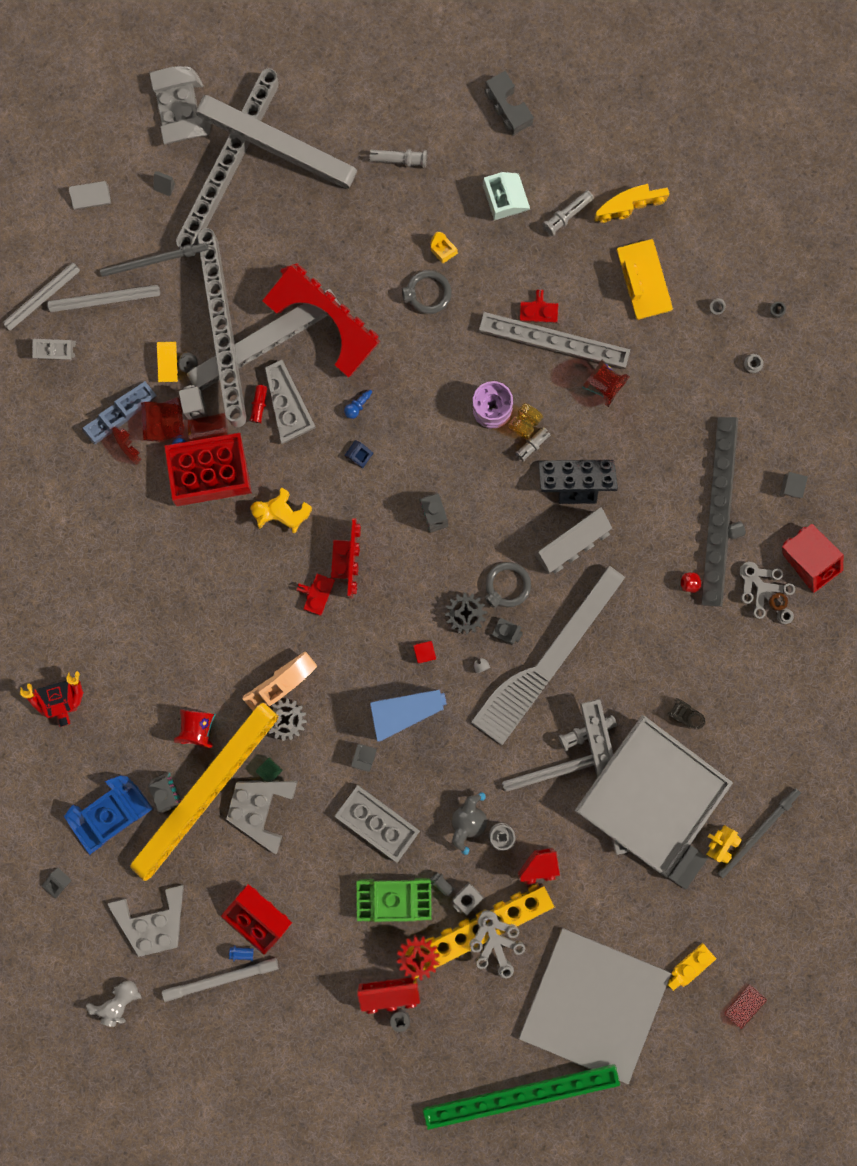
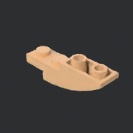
M305 651L276 670L274 676L245 694L243 700L252 711L262 703L271 706L300 684L317 665Z

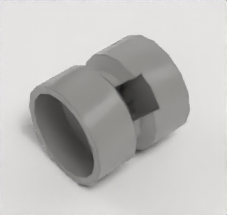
M497 823L491 827L489 839L496 849L507 850L515 843V833L508 824Z

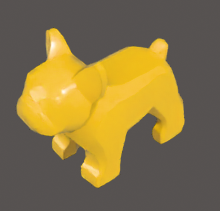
M282 487L279 491V496L268 502L256 501L250 506L252 515L257 520L258 528L261 529L268 521L276 520L292 529V533H296L298 527L309 517L312 510L310 505L303 502L302 509L293 512L287 504L290 494Z

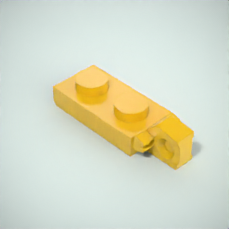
M701 943L673 968L674 970L671 972L673 977L668 981L667 985L673 991L680 985L682 987L688 985L716 960L715 956Z

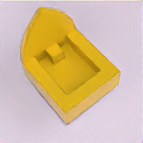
M436 232L433 235L430 243L431 252L442 263L458 254L457 248L446 238L444 233Z

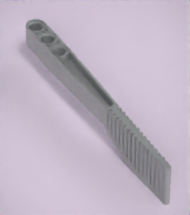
M609 566L535 667L513 675L503 682L488 698L471 723L503 745L620 586L625 576Z

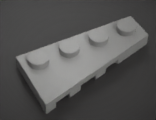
M283 360L266 367L265 370L281 444H284L316 427Z

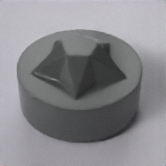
M192 353L182 354L178 360L179 368L185 373L198 366L196 356Z

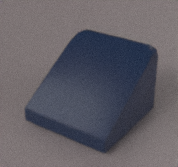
M355 440L345 456L364 468L374 453L361 442Z

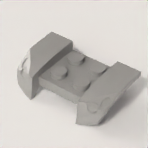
M169 67L151 72L152 87L156 93L162 122L160 127L164 144L209 135L211 123L201 119L195 113L198 107L194 87H204L198 74L190 67Z

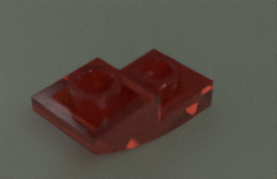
M114 426L112 429L120 448L138 465L142 460L138 456L140 452L132 445L128 448L133 442L128 438L130 434L123 428L119 430Z

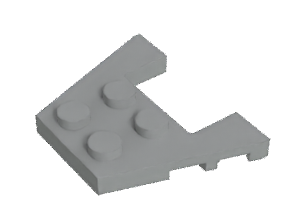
M238 781L235 785L226 820L268 850L277 854L282 835L264 830L273 794L293 799L298 781Z
M183 885L165 889L169 909L131 918L127 899L108 903V907L138 957L178 947L184 892Z

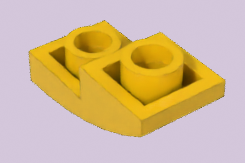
M157 342L158 382H178L176 342Z

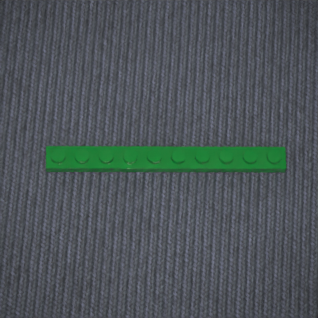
M613 1064L425 1107L423 1112L427 1130L618 1087L620 1082L616 1065Z

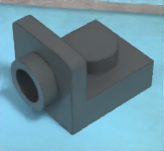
M499 618L492 635L513 645L514 642H519L523 632L520 631L521 626Z

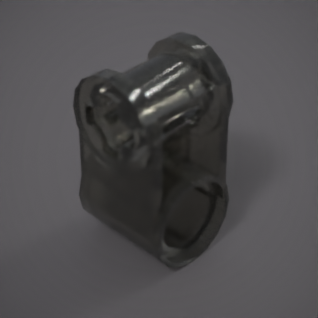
M679 698L675 699L676 703L671 711L666 714L690 729H701L705 725L704 715ZM694 715L700 719L698 726L691 724V718Z

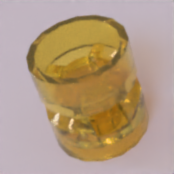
M523 403L517 412L518 416H514L508 426L521 437L529 439L534 431L533 427L538 426L544 416L531 405Z

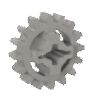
M280 699L279 705L272 704L273 711L279 717L270 729L269 734L275 732V738L277 739L279 736H282V741H285L286 736L293 740V734L300 736L298 730H305L302 723H307V720L303 719L306 713H301L300 711L303 706L296 707L297 701L290 704V699H286L285 703ZM287 706L293 708V710L285 712L281 707ZM293 714L289 719V724L284 723L279 725L280 723H282L281 721L283 720V715L289 716ZM298 715L299 722L296 727V725L294 724V719ZM284 727L288 728L291 732L284 733L279 731V729Z

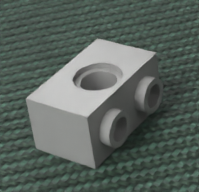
M190 385L179 391L183 413L189 421L208 417L204 396L198 387Z

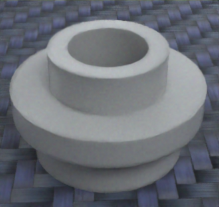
M751 354L746 357L744 367L750 373H757L763 367V360L759 355ZM755 361L756 367H752L750 362Z

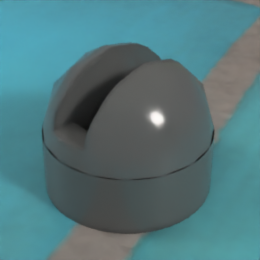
M777 301L771 305L770 313L773 317L780 318L785 314L786 306L784 303ZM781 307L779 314H776L777 308Z

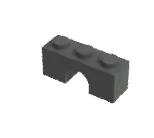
M503 71L486 81L484 92L488 100L492 99L495 104L494 109L497 115H501L504 119L503 124L506 130L511 131L515 135L533 125L534 117L525 102L512 106L506 101L507 97L514 94L515 86L507 72Z

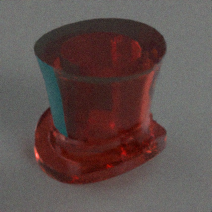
M602 359L582 388L602 396L606 400L605 405L609 407L615 395L625 385L630 376L628 374L622 376L617 374Z

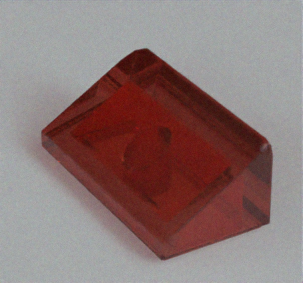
M749 984L724 1014L742 1029L767 999Z

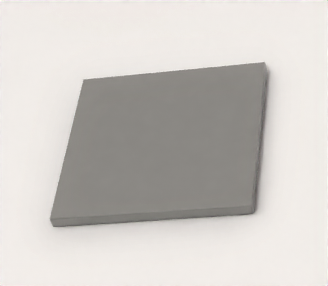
M642 715L575 811L667 878L733 782L646 716Z
M561 928L520 1032L519 1039L590 1069L615 1064L619 1081L629 1084L671 972Z

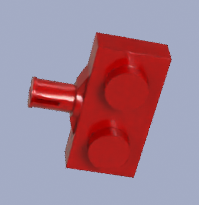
M537 289L536 301L520 302L519 321L557 323L558 303L543 301L544 290Z
M317 573L310 587L299 583L296 591L307 594L304 610L321 616L335 580Z

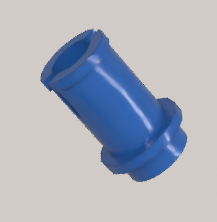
M234 945V947H230L229 959L233 960V962L235 960L253 961L254 948H236Z

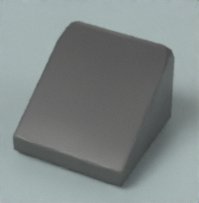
M155 171L154 190L171 196L176 185L173 177Z
M57 868L41 886L56 899L72 880Z

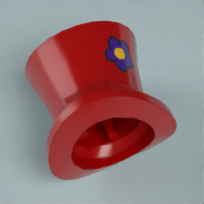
M180 709L181 732L178 737L174 738V743L196 744L212 748V743L208 740V734L216 714Z

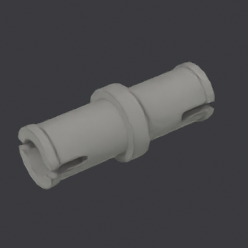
M542 427L532 438L529 437L526 440L527 443L515 453L516 456H519L518 458L524 462L531 453L537 451L540 448L539 446L551 436L549 432L546 433L548 430Z

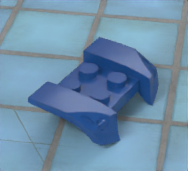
M118 776L105 781L112 790L84 810L79 806L72 805L64 816L89 855L153 809L140 789L127 776Z

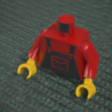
M76 671L75 677H72L70 672H68L66 681L34 689V692H32L31 684H27L29 691H24L20 687L21 696L27 698L32 707L42 716L47 718L57 717L59 727L71 724L68 713L77 711L84 692L79 680L80 673Z

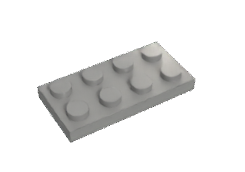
M359 785L356 786L334 816L396 863H398L420 832L419 829Z

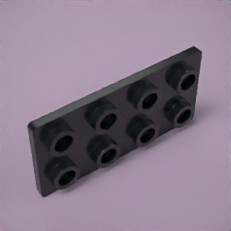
M614 460L539 461L541 492H559V504H597L598 491L618 490Z

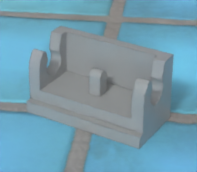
M33 339V358L72 360L75 357L73 347L76 346V341Z

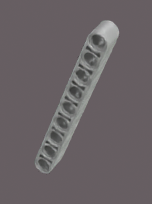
M203 95L195 112L201 119L343 188H350L357 173L353 166L208 95Z
M331 289L326 290V291L331 292V293L334 295V293L332 292ZM303 303L235 344L238 368L258 358L329 314L315 305ZM216 356L187 373L191 384L198 387L200 391L220 380ZM226 360L224 365H228L231 360Z

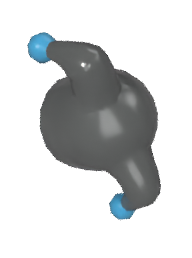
M482 792L478 795L469 796L464 805L458 808L452 816V827L455 830L452 843L464 855L469 853V848L464 845L466 838H476L486 828V815L482 810L476 808L477 802L479 800L484 801L486 795Z

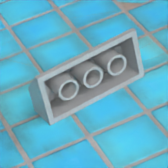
M599 508L535 555L548 574L551 572L556 574L564 568L562 564L566 561H569V563L573 562L579 557L578 553L584 550L587 552L595 546L593 544L594 541L597 539L602 541L610 535L608 531L612 527L604 510Z

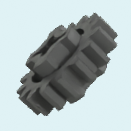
M465 592L462 598L457 594L456 601L450 599L452 606H446L450 610V612L445 613V616L450 617L447 624L453 623L451 629L459 628V634L462 630H465L467 635L470 629L475 633L476 626L482 627L480 621H486L482 617V615L487 614V611L482 610L485 604L478 603L481 599L480 597L476 600L473 599L474 594L467 597ZM469 601L474 603L478 609H473L469 606ZM459 602H462V607L459 610L453 611L454 607ZM465 605L467 611L471 612V615L468 616L467 623L464 615L460 614L464 611ZM473 617H478L477 621L470 626V620ZM454 618H459L463 622V626L459 625Z

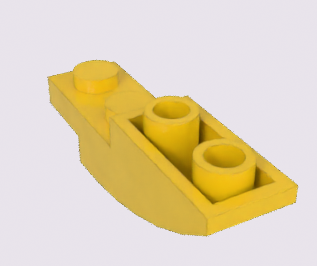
M648 184L628 189L606 202L596 212L594 220L605 223L610 221L611 218L626 219L632 214L634 207L641 209L646 207L647 204L661 205L667 201L669 196L668 188L649 191Z

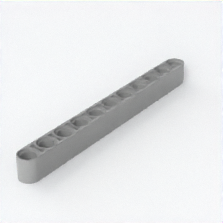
M268 68L261 72L241 111L247 115L251 111H257L255 115L249 116L259 121L262 120L279 86L277 73L273 69ZM269 78L274 79L270 83L266 82V80ZM259 95H265L263 99L257 98ZM230 133L177 237L176 244L179 249L184 248L182 244L186 241L191 242L190 244L193 246L199 244L198 233L200 230L207 228L250 142ZM235 143L241 144L238 148H233L232 146ZM226 160H232L231 164H224ZM218 176H224L223 180L216 181ZM210 192L216 193L212 198L207 197ZM201 209H207L205 214H199ZM193 225L199 226L195 231L190 230Z
M204 228L198 233L199 244L207 243L209 250L200 252L225 415L232 426L241 427L246 422V412L219 242L211 229ZM212 238L210 241L205 242L206 239ZM214 255L212 259H208L209 256ZM217 272L215 276L210 277L212 273ZM215 290H220L217 294H213ZM223 307L221 311L216 312L217 308ZM225 324L223 329H218L220 325ZM224 342H229L227 346L221 347ZM226 360H231L228 365H224ZM234 377L231 383H226L229 378ZM237 395L234 401H229L231 396ZM240 413L237 419H232L234 414Z

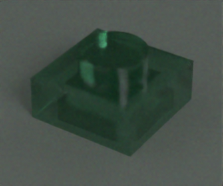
M269 757L255 772L266 782H271L283 769Z

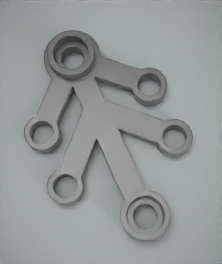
M746 562L740 567V575L744 579V589L741 595V601L744 604H749L754 599L751 593L752 582L757 587L756 604L753 610V616L756 619H761L766 615V611L763 608L764 597L769 602V598L773 595L772 592H780L785 595H792L795 592L793 584L764 583L760 579V577H771L773 580H780L783 577L781 569H759L753 562ZM748 568L753 570L752 575L747 573ZM775 571H778L780 574L778 578L774 576ZM787 586L791 587V593L786 591ZM746 594L750 596L748 602L744 600ZM774 599L776 606L781 605L777 599ZM758 609L762 611V615L760 617L756 614V611ZM783 609L776 611L779 623L789 624L792 622L794 615L791 610ZM784 613H788V620L783 618Z
M489 910L483 911L478 918L480 928L469 944L473 952L481 951V941L488 931L489 939L481 954L475 960L477 967L485 969L488 966L487 959L494 948L499 962L497 971L500 977L510 978L514 969L512 964L506 960L501 945L513 949L517 955L524 953L525 946L521 941H514L498 935L495 928L506 931L510 938H516L519 935V929L515 924L509 925L499 921L494 912ZM512 929H516L514 933H510ZM517 946H522L519 950H516ZM481 960H485L483 964H479Z

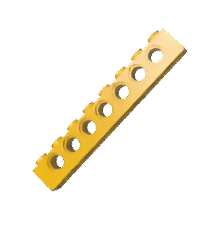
M535 883L528 887L529 891L523 894L521 892L515 893L510 897L511 900L505 903L500 901L494 904V909L490 911L499 916L502 922L519 926L554 908V905L544 885ZM534 898L535 905L527 907L525 905L526 899ZM510 907H517L518 913L515 916L508 915ZM486 909L478 912L476 918L470 921L467 918L459 922V926L454 929L449 927L443 930L441 936L437 938L432 936L425 940L427 942L431 939V946L436 945L438 947L442 942L447 943L449 946L444 952L438 948L434 951V953H439L440 957L435 958V960L439 961V965H434L435 968L471 950L469 944L476 935L472 931L473 927L478 924L480 914L486 911ZM495 928L496 933L498 935H502L506 932ZM488 931L481 941L482 944L486 943L489 939ZM459 933L466 936V940L462 943L455 940L456 935ZM413 946L407 950L405 955L413 951ZM420 946L424 951H429L425 946ZM416 950V957L413 959H416L420 966L421 957L418 954V950ZM431 961L425 963L423 970L430 965ZM408 965L411 969L416 970L413 965Z

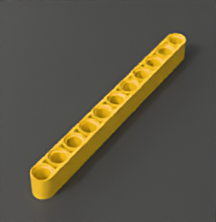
M265 703L257 706L132 862L130 868L143 881H147L155 874L276 723L279 716Z

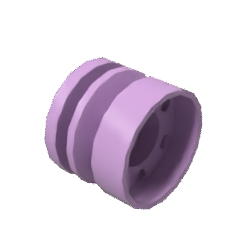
M490 381L480 385L473 396V415L476 421L489 429L499 428L508 422L513 407V396L509 388L497 381ZM496 405V409L489 410V406Z

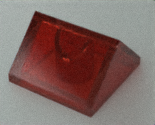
M225 413L188 420V437L190 441L229 435Z

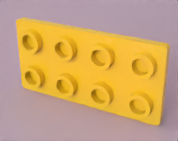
M653 239L619 247L617 253L636 319L640 320L672 311V303Z

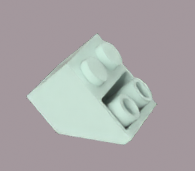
M501 172L484 177L483 188L494 220L530 210L519 173Z

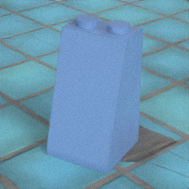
M436 690L371 702L377 741H382L443 710V705H446L445 693Z

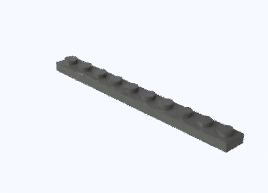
M718 417L702 595L703 606H723L728 527L730 525L739 420L737 417Z

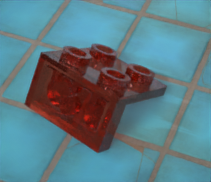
M180 397L163 403L146 401L141 403L143 441L165 442L183 435V409Z

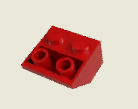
M553 848L533 851L518 872L519 880L525 884L536 883V879H544V881L555 880V876H560L556 851Z

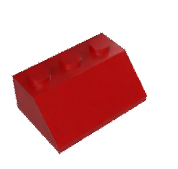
M249 884L221 915L226 922L264 955L292 924L285 914L276 909L270 901H267Z
M412 977L359 984L358 998L361 1012L366 1011V1014L378 1012V1009L393 1011L397 1010V1007L405 1006V1008L417 1007L416 1004H420L417 978L412 980Z

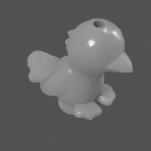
M124 981L114 987V991L111 993L115 995V998L108 1000L101 1006L88 1003L86 1005L88 1014L101 1016L100 1024L115 1027L116 1023H125L126 1019L122 1017L125 1006L133 1000L142 999L136 984L132 981Z

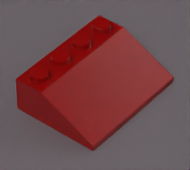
M241 433L165 446L172 500L176 506L252 493Z

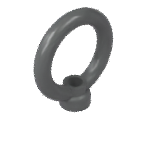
M424 270L415 274L410 279L408 286L402 288L404 303L410 302L416 310L425 314H434L442 311L449 304L452 295L451 286L447 278L433 270ZM433 278L442 284L444 297L439 304L425 306L417 301L415 286L421 279Z
M504 562L496 565L487 575L486 591L488 594L484 599L494 609L498 605L503 607L520 605L527 599L531 591L529 574L522 566L516 563ZM513 570L522 577L524 587L522 593L517 598L506 600L494 591V578L499 572Z

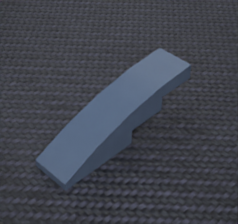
M144 381L114 401V405L98 414V418L83 427V432L95 445L147 406L157 395Z

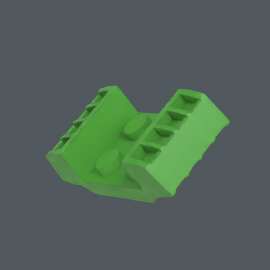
M429 878L390 881L360 879L356 881L357 921L432 920L431 880Z

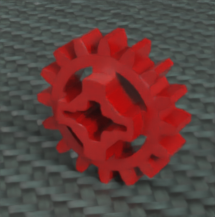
M415 935L414 941L407 938V945L401 944L403 951L399 950L397 952L401 956V958L397 959V963H402L399 967L400 971L406 970L404 976L411 974L412 980L419 976L421 981L423 975L429 978L430 971L436 972L434 965H439V961L435 960V958L440 957L439 953H434L437 946H431V939L425 942V936L418 940ZM420 945L425 946L429 951L425 952L421 949ZM413 946V951L405 955L407 950ZM416 950H418L420 957H423L421 958L420 966L417 960L413 959L416 957ZM431 961L430 965L423 970L425 963ZM408 965H413L416 970L411 969Z

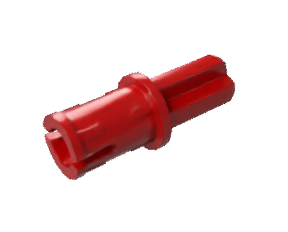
M264 385L256 386L254 401L251 402L250 422H258L260 424L262 422L267 387Z

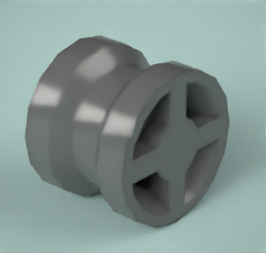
M397 1009L391 1015L390 1025L394 1031H405L409 1027L410 1016L405 1010Z

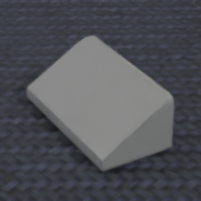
M106 181L69 187L74 210L111 204L109 186Z

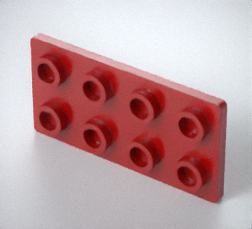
M352 518L351 541L333 540L331 578L348 579L347 596L353 599V594H357V582L354 581V575H358L359 564L355 562V558L359 556L360 545L356 542L357 537L361 536V526L355 518Z

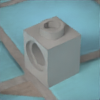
M468 882L452 898L454 902L453 907L460 914L464 912L467 915L483 899V896ZM464 895H469L472 897V901L466 905L461 902V898Z

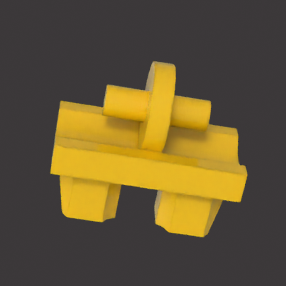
M724 825L721 831H717L715 836L709 833L707 837L712 841L708 846L710 849L706 855L719 863H728L732 857V854L727 852L730 845L736 848L742 841L737 835L738 832Z

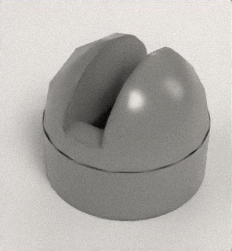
M720 298L714 299L710 304L711 312L716 315L723 313L726 308L725 301ZM715 302H718L720 304V306L722 307L721 310Z
M480 658V664L478 660L474 662L476 674L490 669L486 659Z

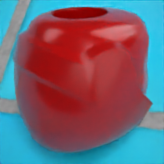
M694 572L683 574L680 580L682 590L691 593L697 592L701 588L699 575Z

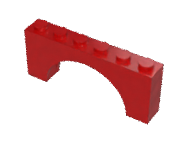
M291 265L262 301L276 314L281 313L286 307L294 303H309L327 312L335 321L341 335V353L335 366L347 377H351L381 342L378 339L379 335L372 329L367 330L363 326L365 323L357 316L354 318L349 314V308L344 304L339 305L335 301L336 297L331 292H325L321 289V284L315 278L310 279L303 267Z

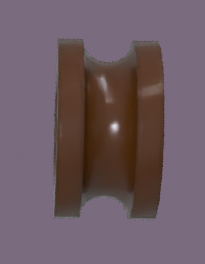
M776 593L769 598V605L773 610H783L788 605V598L782 593ZM782 598L783 604L776 606L774 599Z

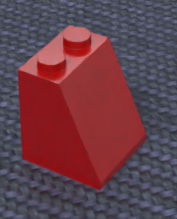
M813 524L803 527L798 532V535L787 539L782 546V554L813 593L843 571L844 555Z

